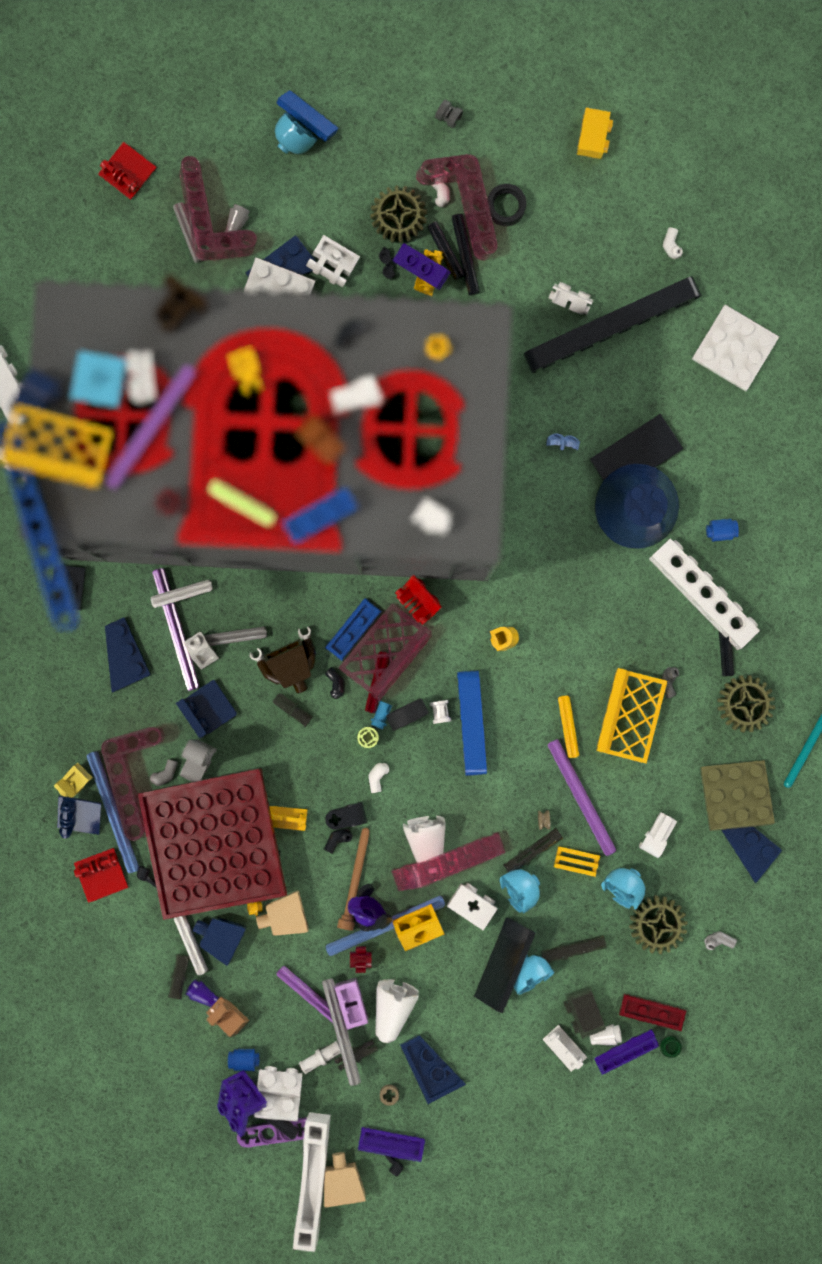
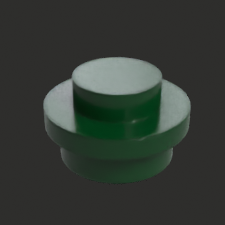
M667 1036L661 1041L660 1050L664 1056L675 1058L681 1053L682 1045L678 1038Z

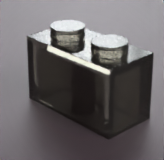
M589 986L565 994L567 1000L563 1001L567 1014L572 1013L574 1021L571 1024L575 1034L579 1033L583 1039L606 1030Z

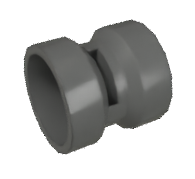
M445 99L438 108L435 118L439 121L447 122V126L454 129L456 126L455 121L457 119L460 120L464 110L452 106L451 102Z

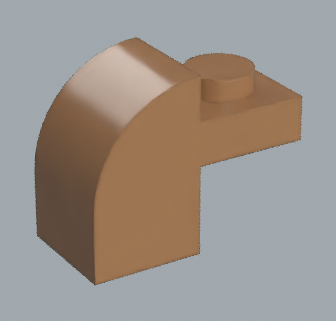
M220 997L206 1012L209 1015L207 1021L212 1026L218 1025L229 1037L236 1036L250 1021L230 1001L223 997Z

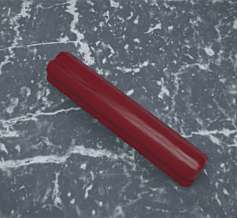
M380 651L378 654L365 706V711L369 713H376L390 657V654Z

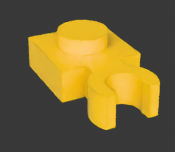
M252 348L229 355L236 379L244 378L242 387L245 394H249L248 385L250 383H255L258 391L261 390L260 381L254 377V374L260 373Z

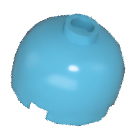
M285 112L275 127V136L280 142L278 147L286 154L289 151L294 154L307 152L317 141L316 137L306 127L304 128L300 125L297 119Z
M618 868L611 871L601 884L604 891L608 889L616 896L612 899L628 909L631 906L637 909L645 896L646 890L644 882L640 878V873L632 868L630 870Z
M518 869L500 877L501 888H507V892L511 897L508 900L519 913L522 911L526 913L537 904L540 896L538 887L540 882L534 874L531 875L527 871Z
M526 956L514 985L517 994L528 992L535 988V985L543 981V979L545 982L553 976L554 972L551 966L541 956Z

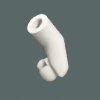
M435 175L429 184L437 190L436 205L444 207L450 200L449 187Z
M668 228L663 248L670 258L677 259L683 253L682 248H679L675 243L678 230Z
M378 763L370 771L368 776L371 793L381 792L380 779L389 772V766L386 763Z

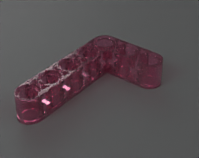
M471 154L425 160L416 172L417 181L422 185L457 181L473 253L477 259L487 260L497 250L498 245L478 159ZM464 164L469 166L470 170H467ZM444 167L449 168L451 173L447 172ZM424 169L428 170L431 175L426 174ZM468 184H469V185H472V186L474 187L475 191H474V190H471V189L469 188ZM473 205L478 206L480 211L475 210ZM477 225H481L484 231H481ZM482 245H485L488 248L489 252L485 251Z
M193 156L184 157L181 161L179 176L196 257L207 261L251 255L257 242L256 234L253 231L238 230L213 233L200 163ZM185 168H192L194 171H187ZM189 187H195L198 190L192 191ZM198 206L202 210H195L193 207ZM197 226H203L205 230H200ZM242 241H248L251 245H245ZM227 243L230 247H223L221 244ZM206 245L210 249L204 250L200 246Z
M148 727L105 740L101 746L124 834L132 841L142 838L145 835V828L126 754L161 744L164 740V732L159 727ZM153 730L159 734L156 742H152L149 739V733ZM132 736L138 740L136 748H131L128 744L129 738ZM111 742L117 745L118 749L115 754H111L108 751V745ZM116 763H120L123 766V772L120 775L114 772V765ZM122 783L129 787L127 795H123L119 791ZM127 804H131L135 808L132 816L125 812ZM132 825L139 826L140 834L138 836H134L131 833Z
M496 832L491 836H484L423 862L406 864L399 869H392L391 873L398 891L417 889L506 853L499 832Z

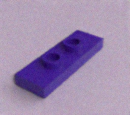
M403 243L392 260L438 290L442 288L451 273L448 269Z
M651 1029L637 1037L630 1038L619 1046L612 1047L609 1051L595 1057L594 1060L603 1075L658 1048L659 1044Z
M362 1127L358 1151L421 1162L425 1139Z

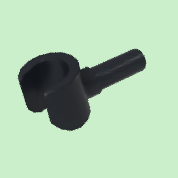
M140 866L137 871V878L157 888L155 880L148 876L150 869Z
M385 1156L392 1164L389 1171L398 1177L403 1170V1164L395 1160L394 1157Z

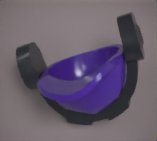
M372 884L363 885L357 892L359 897H353L348 902L349 913L353 915L358 928L366 932L384 929L392 922L391 915L385 912L382 905L376 899L370 897L374 892Z

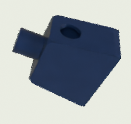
M214 916L210 924L198 919L193 931L204 936L199 946L228 966L247 926Z

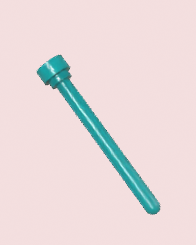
M822 714L784 781L786 788H790L793 785L822 732Z

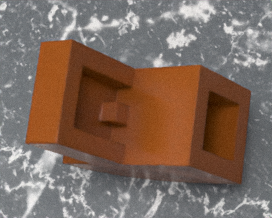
M314 415L296 431L328 465L346 449Z

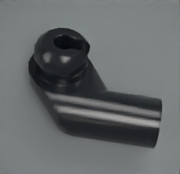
M343 828L331 832L324 850L333 854L337 844L350 842L353 838L350 830Z

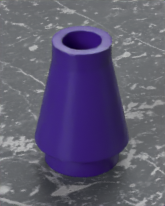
M194 979L185 993L189 996L190 1000L207 1005L210 1008L219 999L201 980L198 982Z

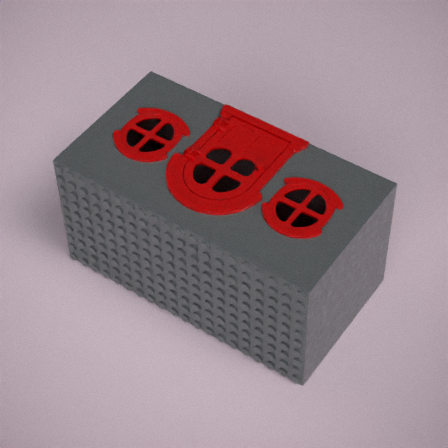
M43 279L42 282H35L30 370L34 368L61 385L59 389L61 390L60 397L55 403L51 402L47 409L49 414L92 425V418L114 419L117 421L116 451L113 454L106 453L97 489L35 473L62 558L78 561L412 577L415 575L417 578L489 581L500 563L512 306H507L505 302H493V305H483L482 301H469V304H463L454 299L445 300V303L436 302L432 298H424L422 301H412V298L409 297L388 300L386 296H375L374 299H365L363 295H351L350 298H345L335 293L327 294V297L317 296L313 292H305L303 295H294L290 291L270 294V291L256 290V293H246L244 289H232V292H226L216 287L208 288L207 291L199 290L198 287L188 286L208 301L210 309L204 316L193 309L175 332L165 333L159 328L155 317L157 308L170 293L165 289L164 285L161 288H152L149 284H138L137 287H128L126 283H114V286H108L98 281H92L88 285L81 284V282L76 280L57 283L53 279ZM180 297L177 299L176 302L182 304L185 303L188 298ZM165 316L162 322H170L173 316ZM353 318L360 319L361 322L365 323L366 329L364 333L350 335L345 349L334 346L342 324ZM433 336L445 337L450 346L448 354L444 355L441 359L433 358L426 351L427 341ZM252 348L260 373L254 374V377L262 381L261 411L255 416L228 414L225 409L228 396L233 388L244 379H236L229 355ZM79 351L127 359L129 352L137 351L138 354L151 351L153 383L155 386L154 394L158 403L185 365L189 366L196 372V375L116 489H112L105 484V479L125 452L127 422L130 420L146 421L152 412L128 410L129 378L136 377L134 374H128V363L120 406L116 410L93 409V403L72 400L70 396ZM366 377H375L382 398L380 404L370 408H362L360 406L336 413L331 397L332 391L353 386L358 380ZM288 378L301 388L309 406V412L306 417H277L273 414L274 386L277 380ZM397 391L407 392V417L404 425L378 424L375 422L376 413L386 398ZM418 392L428 393L439 403L446 418V425L444 427L418 426L415 424L416 394ZM312 415L346 447L330 465L308 444L304 457L291 465H280L271 456L273 431L298 430ZM26 420V426L32 424ZM46 420L39 424L46 435L57 430L52 421ZM36 426L26 431V436L31 444L43 438ZM69 427L64 430L70 442L81 437L77 428ZM227 428H255L259 431L258 454L252 461L238 463L226 455L223 449V439ZM60 433L49 438L55 450L66 445ZM376 433L403 434L405 436V456L402 468L392 467L381 457L374 442V435ZM90 435V436L88 437V439H89V441L91 442V444L93 445V447H94V449H95L97 446L95 445V443H94L93 440L91 439V435ZM416 435L443 436L445 438V445L437 459L423 469L413 468L414 437ZM84 439L73 445L79 456L91 451ZM45 441L34 446L38 455L46 456L52 452ZM70 448L58 453L63 462L69 463L76 459ZM100 449L99 451H97L99 457H100L101 449ZM93 454L82 459L86 468L97 470L98 461ZM28 475L23 476L22 487L28 484ZM214 480H217L275 514L273 523L267 526L209 492L210 485ZM166 487H170L171 493H174L176 490L181 491L178 497L185 500L179 506L182 512L173 511L172 517H168L167 511L159 514V505L153 504V502L159 499L156 492L166 493ZM347 487L358 508L294 543L283 522ZM173 497L165 498L167 502L165 507H173L174 504L171 502ZM31 498L27 501L26 507L28 510L35 507L36 500ZM424 500H429L451 515L448 519L451 524L443 535L436 531H433V533L428 532L420 526L422 523L420 520L416 523L411 521ZM20 517L19 539L29 543L22 518ZM37 521L34 524L33 530L35 533L42 530L43 523L42 521ZM49 544L42 545V549L50 551Z

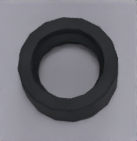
M509 183L500 184L494 187L488 195L486 203L487 214L497 225L504 227L512 226L518 223L524 216L527 205L526 197L523 191L516 185ZM501 194H512L518 201V210L511 217L500 216L494 209V201Z
M422 698L387 714L386 718L394 731L422 718L429 712Z

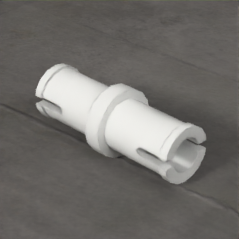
M334 1041V1043L322 1050L317 1049L315 1054L300 1061L299 1065L304 1074L306 1075L320 1065L325 1066L327 1061L341 1054L338 1042Z

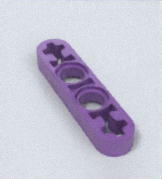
M307 1117L298 1118V1121L290 1122L297 1128H299L297 1123H302V1128L305 1127ZM270 1123L246 1126V1131H248L249 1135L256 1134L255 1129H259L258 1137L260 1141H256V1136L251 1137L249 1142H246L238 1134L237 1141L242 1147H254L303 1140L305 1130H302L303 1135L298 1133L297 1137L291 1140ZM271 1128L274 1131V1137L271 1139L264 1138L262 1135L263 1129Z

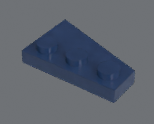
M296 235L263 259L266 262L302 276L313 271L306 266L309 259L315 261ZM251 269L246 272V275L248 276V278H249Z
M123 617L106 625V644L111 691L113 693L150 676L151 673L126 618Z
M754 827L721 830L754 883H757L782 852L777 845Z
M416 1035L399 1044L427 1104L466 1085L420 1035Z

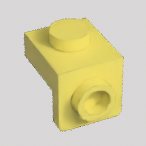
M76 763L54 787L62 796L73 798L93 777L79 763Z

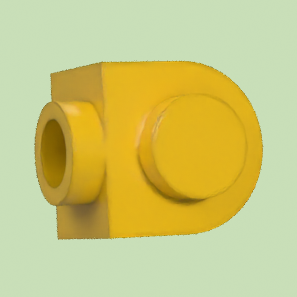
M499 627L490 631L492 636L491 643L497 651L510 649L519 641V634L513 627Z

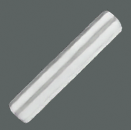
M205 580L151 597L152 606L156 608L210 592L213 589L210 580Z
M186 916L174 918L197 975L206 973L208 971L207 965Z

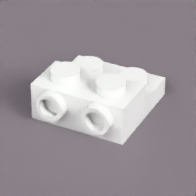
M266 1066L264 1070L259 1069L257 1088L267 1100V1107L254 1113V1117L298 1121L302 1073H298L299 1071L294 1068H288L286 1072L277 1071V1068L272 1066Z

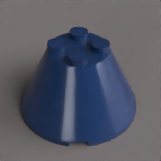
M630 464L614 470L601 483L595 498V515L600 528L613 542L627 548H646L663 540L673 529L679 513V499L671 480L657 468L644 464Z

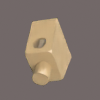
M299 890L266 905L267 914L256 917L258 928L262 929L271 926L273 935L306 933L309 930Z
M345 1152L332 1154L333 1166H328L325 1169L324 1207L365 1202L366 1194L356 1162L346 1164Z

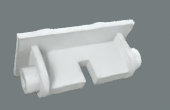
M561 282L559 285L554 284L553 288L556 289V292L551 291L549 295L552 303L565 307L569 300L572 302L569 310L580 315H587L590 309L587 303L592 304L593 302L590 299L591 295L583 291L573 292L570 290L571 286Z
M137 351L129 352L127 357L128 374L136 375V378H129L130 396L133 397V401H138L139 404L155 399L151 351L138 354Z
M559 1025L543 1038L544 1042L571 1072L575 1068L579 1069L583 1065L582 1062L587 1058Z

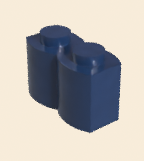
M32 368L13 397L8 410L13 412L16 404L49 414L47 409L51 402L55 403L60 397L61 390L59 389L61 385ZM18 412V416L33 423L29 415Z

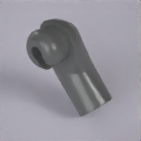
M668 667L661 677L662 680L667 681L665 689L667 699L677 695L672 685L676 677L679 676V670L676 667Z

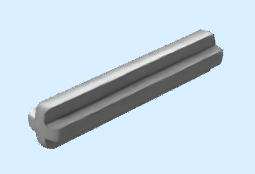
M179 202L173 206L193 260L196 263L205 260L204 253L183 202Z
M263 626L208 634L204 637L210 646L266 638L267 629Z

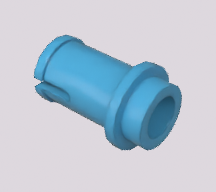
M380 701L374 718H371V725L383 730L384 726H387L386 715L389 714L392 705Z

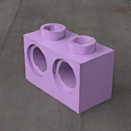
M357 978L336 983L335 990L347 1029L367 1024L369 1018Z

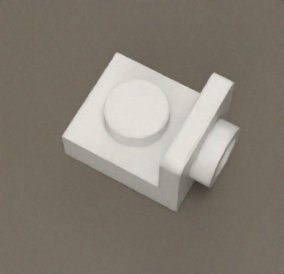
M202 632L197 633L183 643L190 657L201 670L219 659Z

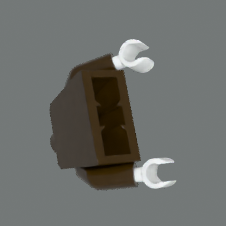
M308 626L307 635H302L299 628L298 635L301 639L264 655V652L257 648L260 655L254 658V655L250 652V658L257 661V666L265 679L276 685L281 684L283 688L293 685L296 693H302L308 689L305 679L311 676L310 670L314 668L316 658L312 639H310L311 630Z

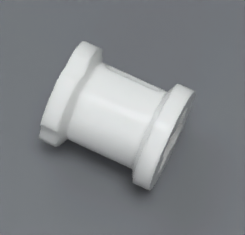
M448 700L430 702L434 714L433 724L451 721L447 707Z

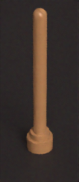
M363 828L361 831L345 912L341 919L339 918L337 927L345 930L354 931L355 927L354 917L348 911V902L351 898L357 896L370 834L368 828Z

